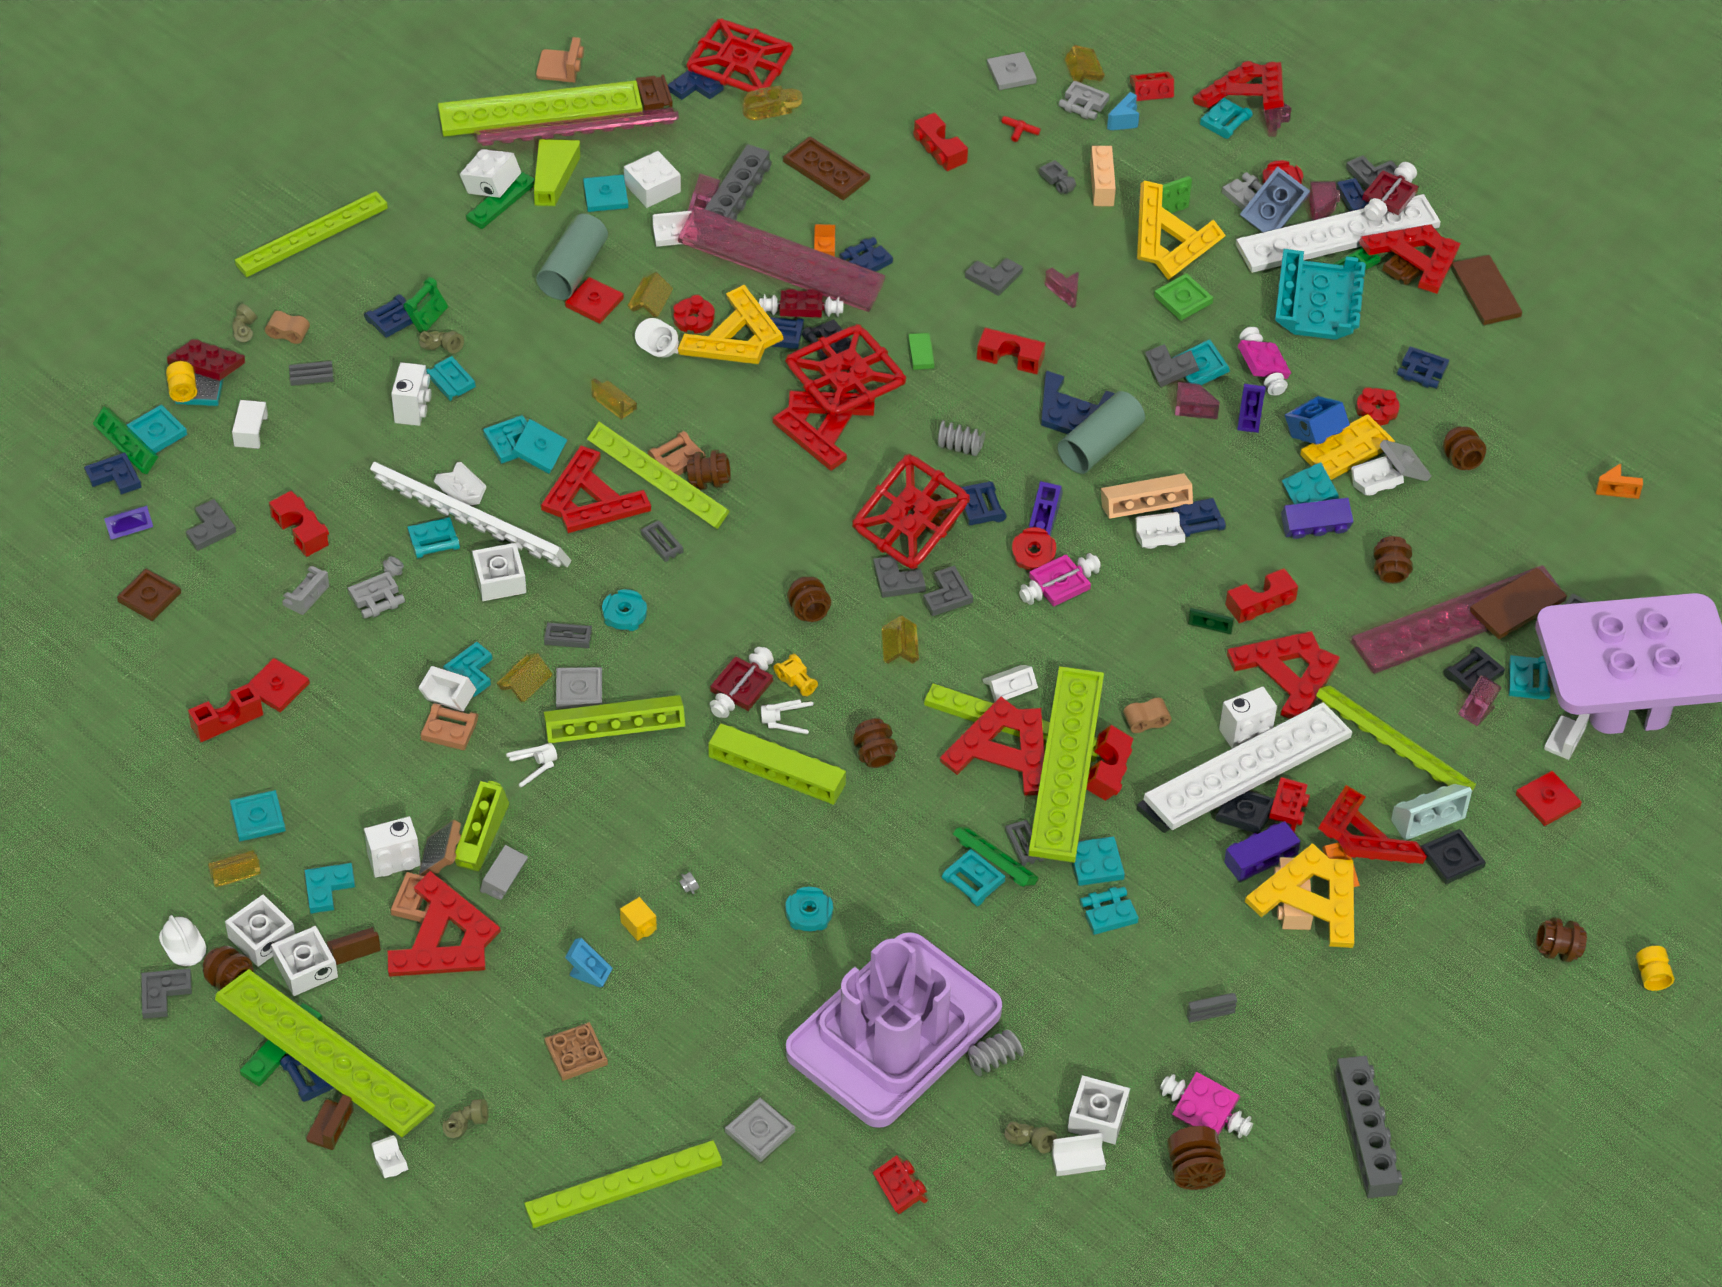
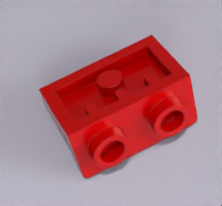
M1169 72L1130 75V83L1137 95L1136 101L1174 97V78Z
M1281 777L1269 818L1292 824L1291 829L1295 833L1296 826H1301L1305 812H1301L1302 807L1307 808L1310 794H1306L1308 784Z
M896 1155L876 1169L873 1174L895 1212L900 1214L920 1200L925 1204L928 1199L924 1194L927 1192L926 1187L920 1179L916 1180L913 1175L916 1172L909 1160L904 1161Z

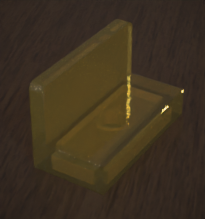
M655 272L642 279L628 307L633 312L644 307L653 317H657L673 288Z
M596 378L592 380V397L621 420L637 409V403L608 380L604 383H601Z
M901 615L882 627L884 662L889 664L900 656L912 664L919 660L917 625Z
M538 653L530 654L518 662L497 685L501 690L512 689L520 702H525L552 676V672Z
M254 850L208 864L215 888L261 874L259 859Z

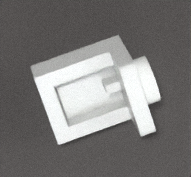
M394 1135L372 1143L376 1164L384 1178L397 1176L401 1172L408 1170L406 1160L399 1150L397 1139Z

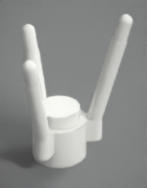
M798 699L779 704L761 705L762 724L768 723V729L778 728L808 734L809 731L806 729L779 724L776 721H781L780 711L813 706L814 703L812 701L801 703V700Z
M552 743L506 754L507 757H510L509 761L534 756L538 764H543L542 767L519 783V787H523L546 769L554 767L552 761L557 760V752Z

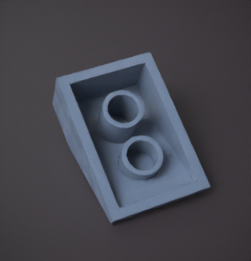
M1277 166L1241 212L1240 216L1263 233L1283 228L1309 197L1310 190Z

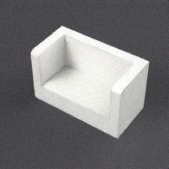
M240 400L232 430L234 447L260 448L259 432L262 420H266L268 417L266 402Z
M431 666L419 686V690L426 700L459 711L465 710L476 691L475 686L468 677Z

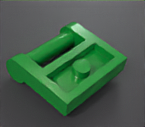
M428 277L421 289L403 304L419 333L427 331L449 307L437 288V281L432 277ZM429 293L426 299L417 307V304Z

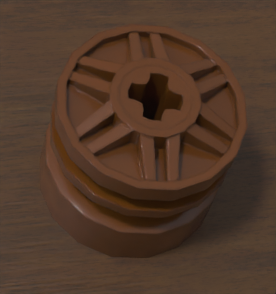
M1191 1126L1178 1130L1167 1139L1169 1159L1172 1162L1171 1168L1174 1173L1173 1178L1177 1186L1189 1190L1204 1189L1217 1184L1225 1177L1226 1169L1223 1164V1156L1220 1153V1141L1214 1129L1207 1126Z

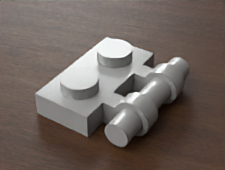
M1073 81L1065 92V98L1068 101L1061 99L1059 107L1064 108L1069 113L1075 112L1080 114L1084 119L1096 120L1098 113L1092 110L1101 112L1109 101L1110 94Z
M1247 172L1242 176V179L1246 182L1242 183L1239 179H1236L1222 188V194L1241 210H1244L1256 194L1251 189L1254 188L1256 191H1259L1263 186L1259 183L1257 177L1251 176Z
M389 572L348 588V594L357 608L367 606L366 609L361 611L364 619L370 616L373 618L379 616L380 612L387 609H396L399 604L405 602L402 594L394 597L393 594L399 591ZM383 598H385L386 600L379 604L375 603V601H378Z

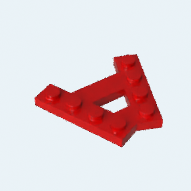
M1252 61L1243 62L1241 66L1228 72L1227 75L1216 80L1212 85L1202 89L1200 93L1193 96L1194 104L1209 108L1227 95L1263 96L1264 110L1284 107L1281 62H1268L1265 65H1259ZM1255 77H1262V84H1246Z
M1432 224L1361 236L1359 244L1368 255L1393 251L1422 270L1424 273L1419 281L1418 288L1438 294L1461 243L1453 239L1441 237ZM1428 245L1435 249L1430 259L1414 247Z
M790 391L789 407L773 417V424L832 471L847 460V454L835 445L837 439L852 415L874 416L875 400L872 403L866 402L845 413L830 416V413L825 411L810 393L806 391ZM821 392L828 402L832 404L836 393ZM844 393L842 394L839 405H842L861 395L856 393ZM810 413L828 414L818 430L805 421Z
M580 446L541 504V510L561 517L567 533L649 512L651 511V504L644 490L622 496L618 495L592 472L601 458L600 452ZM580 488H582L597 502L578 507L572 500Z
M1312 631L1227 649V657L1234 672L1259 666L1290 695L1281 710V716L1288 719L1311 709L1317 699L1316 695L1319 689L1325 686L1340 660L1339 656L1319 648ZM1301 657L1309 666L1300 678L1282 661Z
M1001 696L940 757V762L956 775L974 758L1022 772L1024 796L1038 795L1045 756L1041 708L1017 709ZM1005 727L1020 731L1021 750L992 742V740Z
M1347 785L1318 827L1324 835L1336 839L1344 849V852L1352 858L1359 857L1371 860L1379 859L1390 862L1399 861L1423 864L1427 858L1416 841L1389 839L1362 815L1358 809L1366 796ZM1351 822L1365 836L1352 835L1346 828Z
M429 871L414 886V891L426 900L430 906L412 949L388 951L389 977L486 970L485 947L501 932V928ZM449 920L465 932L460 946L438 947Z

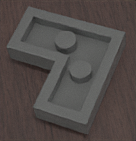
M1363 155L1346 164V169L1366 189H1368L1382 170L1394 175L1395 169L1398 168L1392 161L1374 167Z
M1005 258L995 269L977 260L965 272V278L999 296L1023 273V267L1008 258Z
M1165 344L1145 352L1160 387L1199 371L1191 350L1172 359Z
M215 499L195 508V513L202 524L187 530L186 536L198 551L236 533V528Z
M891 556L873 559V566L882 598L926 591L921 569L899 572L897 561Z
M955 566L934 572V579L940 589L923 595V601L932 616L973 603V596Z
M190 968L141 973L143 1019L167 1017L168 996L192 994Z

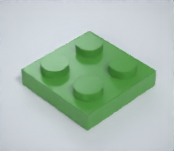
M1187 273L1155 290L1154 297L1180 321L1213 303V297Z

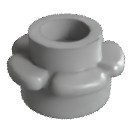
M390 556L387 560L383 561L385 572H389L393 577L402 574L404 565L399 559Z
M691 872L685 875L681 874L683 879L679 882L685 892L691 891L692 894H695L694 891L700 887Z

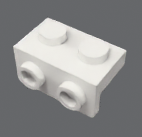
M693 211L654 214L652 216L656 247L697 243Z
M1387 456L1351 468L1353 487L1364 495H1374L1378 491L1393 489L1396 485L1404 483L1403 475H1400L1398 471L1393 469L1392 462Z
M462 462L456 463L453 472L437 474L434 480L443 492L467 505L480 504L486 490V485Z
M1178 512L1136 517V538L1142 548L1152 549L1159 545L1175 546L1178 543L1185 542V533L1180 527Z

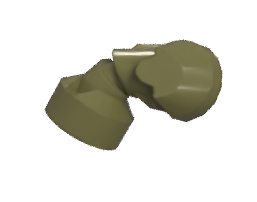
M243 303L236 309L235 322H232V329L234 332L233 337L237 341L244 343L248 342L253 335V331L245 324H252L257 319V316Z
M423 331L419 336V344L426 350H436V348L442 345L446 351L455 354L462 349L464 337L456 331L448 333Z
M474 1099L470 1105L464 1106L463 1110L459 1108L457 1112H453L448 1120L443 1122L444 1133L450 1138L461 1137L467 1129L468 1119L472 1120L474 1124L487 1123L489 1111L486 1100Z
M1010 1122L1004 1132L1005 1138L1010 1143L1022 1146V1144L1032 1140L1033 1148L1043 1154L1052 1150L1053 1140L1057 1139V1134L1048 1127L1034 1128V1126L1018 1124L1017 1122Z

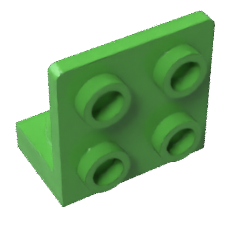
M1190 176L1163 185L1162 207L1165 210L1174 213L1189 207L1192 178Z

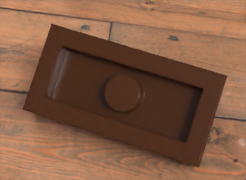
M373 927L327 942V947L334 957L336 965L381 951L379 935L377 932H374Z
M342 1095L339 1103L325 1100L306 1137L307 1142L334 1150L354 1111L352 1098Z

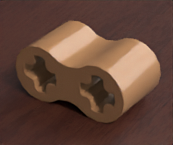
M275 311L265 327V332L271 338L286 339L291 343L299 344L310 328V323L302 316H290L282 311Z
M1154 698L1145 703H1132L1126 706L1123 711L1133 733H1141L1149 728H1162L1172 720L1162 698Z

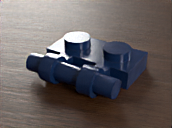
M875 237L865 238L860 241V244L854 247L849 246L844 252L839 254L842 261L850 260L847 268L859 280L893 263V257L881 245L876 248L872 247L877 244ZM862 251L865 252V253H864L863 255H861V256L858 255V253H860V252H862Z
M1410 346L1402 361V366L1408 369L1399 367L1397 376L1403 377L1408 382L1412 380L1421 383L1426 388L1432 387L1437 389L1440 381L1433 379V377L1442 379L1449 365V359ZM1415 371L1424 373V374H1426V375L1423 376V375H1421V374L1415 373Z

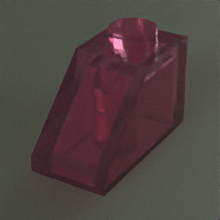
M1311 182L1309 202L1312 221L1326 218L1335 211L1336 202H1340V190H1336L1335 182Z
M1178 382L1176 416L1218 419L1220 402L1200 384Z

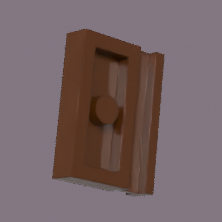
M664 74L657 78L656 76L636 78L644 111L661 109L667 105L673 107V100Z
M1397 254L1387 261L1382 271L1399 281L1401 279L1404 281V285L1409 284L1423 273L1422 270Z

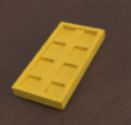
M1367 414L1350 423L1349 426L1342 429L1341 433L1326 438L1325 442L1317 445L1312 443L1301 449L1300 455L1311 466L1321 462L1329 478L1332 480L1351 470L1353 466L1360 465L1383 453V450L1380 448V443L1383 440L1395 442V440Z

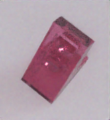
M1284 103V107L1264 110L1268 137H1276L1277 128L1281 127V122L1290 121L1292 109L1289 105Z
M700 173L688 211H693L694 215L700 217L716 193L720 180Z
M1053 267L1046 271L1045 286L1071 308L1076 307L1079 272L1065 278L1062 273H1059Z
M1480 675L1458 715L1479 726L1495 708L1493 702L1502 687L1487 677Z

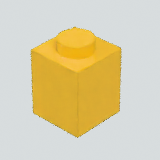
M640 897L620 908L621 923L637 941L643 937L650 936L657 929L656 915Z

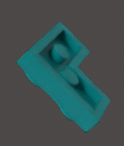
M523 415L483 429L484 437L501 464L519 458L511 452L516 445L515 441L519 439L527 424Z
M475 642L444 665L443 670L468 677L476 688L473 697H475L491 685V679L479 669L492 660V654L478 642Z
M352 863L305 870L310 914L334 910L332 891L355 887Z

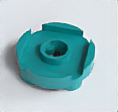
M618 590V594L613 596L610 594L603 601L602 614L604 622L607 626L616 629L635 631L646 619V601L636 591ZM624 607L628 608L627 612H622L620 610H623Z
M802 887L797 890V893L787 898L786 917L793 929L803 931L824 930L833 916L832 899L823 894V890L819 888ZM807 906H812L814 911L806 912L803 909H807Z

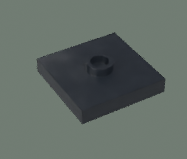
M1247 791L1222 804L1216 814V821L1259 834L1270 817L1274 798Z
M1461 829L1421 845V849L1427 856V861L1445 885L1484 868L1486 864L1485 860Z

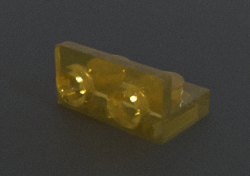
M1074 45L1070 52L1067 53L1065 62L1074 81L1082 83L1084 78L1102 81L1105 74L1094 49Z

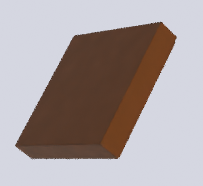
M145 569L117 596V601L153 621L181 594V588Z

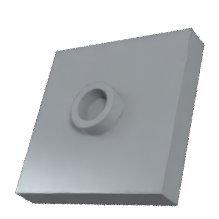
M1025 52L987 59V66L998 90L1034 84L1037 81V77Z
M1383 440L1380 443V448L1400 475L1428 481L1432 475L1410 446L1388 440Z
M602 667L557 668L556 709L602 705Z
M761 1098L756 1100L725 1127V1133L759 1162L764 1160L795 1132V1127Z

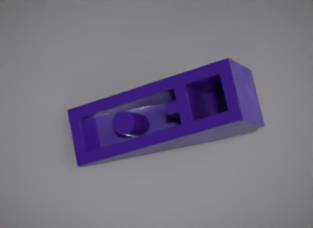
M1244 384L1237 430L1259 433L1266 386Z
M1040 481L1029 528L1037 527L1044 529L1051 536L1063 494L1062 486Z

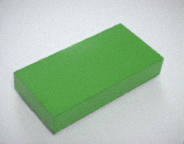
M908 334L913 370L934 369L930 334Z

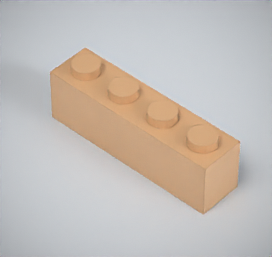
M1183 473L1101 488L1102 509L1111 519L1177 507L1183 504H1193L1192 483Z

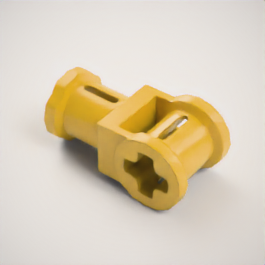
M793 653L789 655V659L774 665L777 677L782 682H786L790 687L796 685L803 696L811 695L817 688L818 682L807 675V667L796 654Z

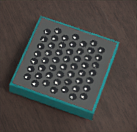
M194 373L197 387L196 396L188 402L175 401L176 404L218 406L224 378L218 381Z

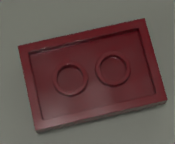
M192 339L167 356V364L170 365L178 361L188 362L193 366L194 373L221 381L245 364V356L235 351L225 350L216 345Z

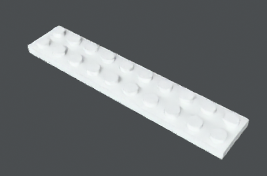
M1422 194L1414 196L1399 216L1387 211L1380 221H1373L1366 216L1364 209H1359L1236 239V246L1251 273L1281 266L1283 249L1304 251L1303 260L1361 247L1359 244L1361 236L1430 224L1434 228H1439L1441 221L1425 195Z
M373 462L370 468L376 475L375 479L382 482L381 485L391 491L396 488L404 497L408 499L415 497L419 499L418 502L428 508L433 505L439 513L448 516L450 513L460 523L466 525L469 522L474 525L473 528L482 533H485L487 530L492 533V537L503 542L506 539L511 542L510 544L516 543L519 550H522L524 547L529 550V554L538 559H541L543 556L548 559V563L559 568L560 565L568 567L572 561L560 547L379 463Z
M1323 702L1145 793L1144 801L1171 830H1174L1351 738L1352 731Z

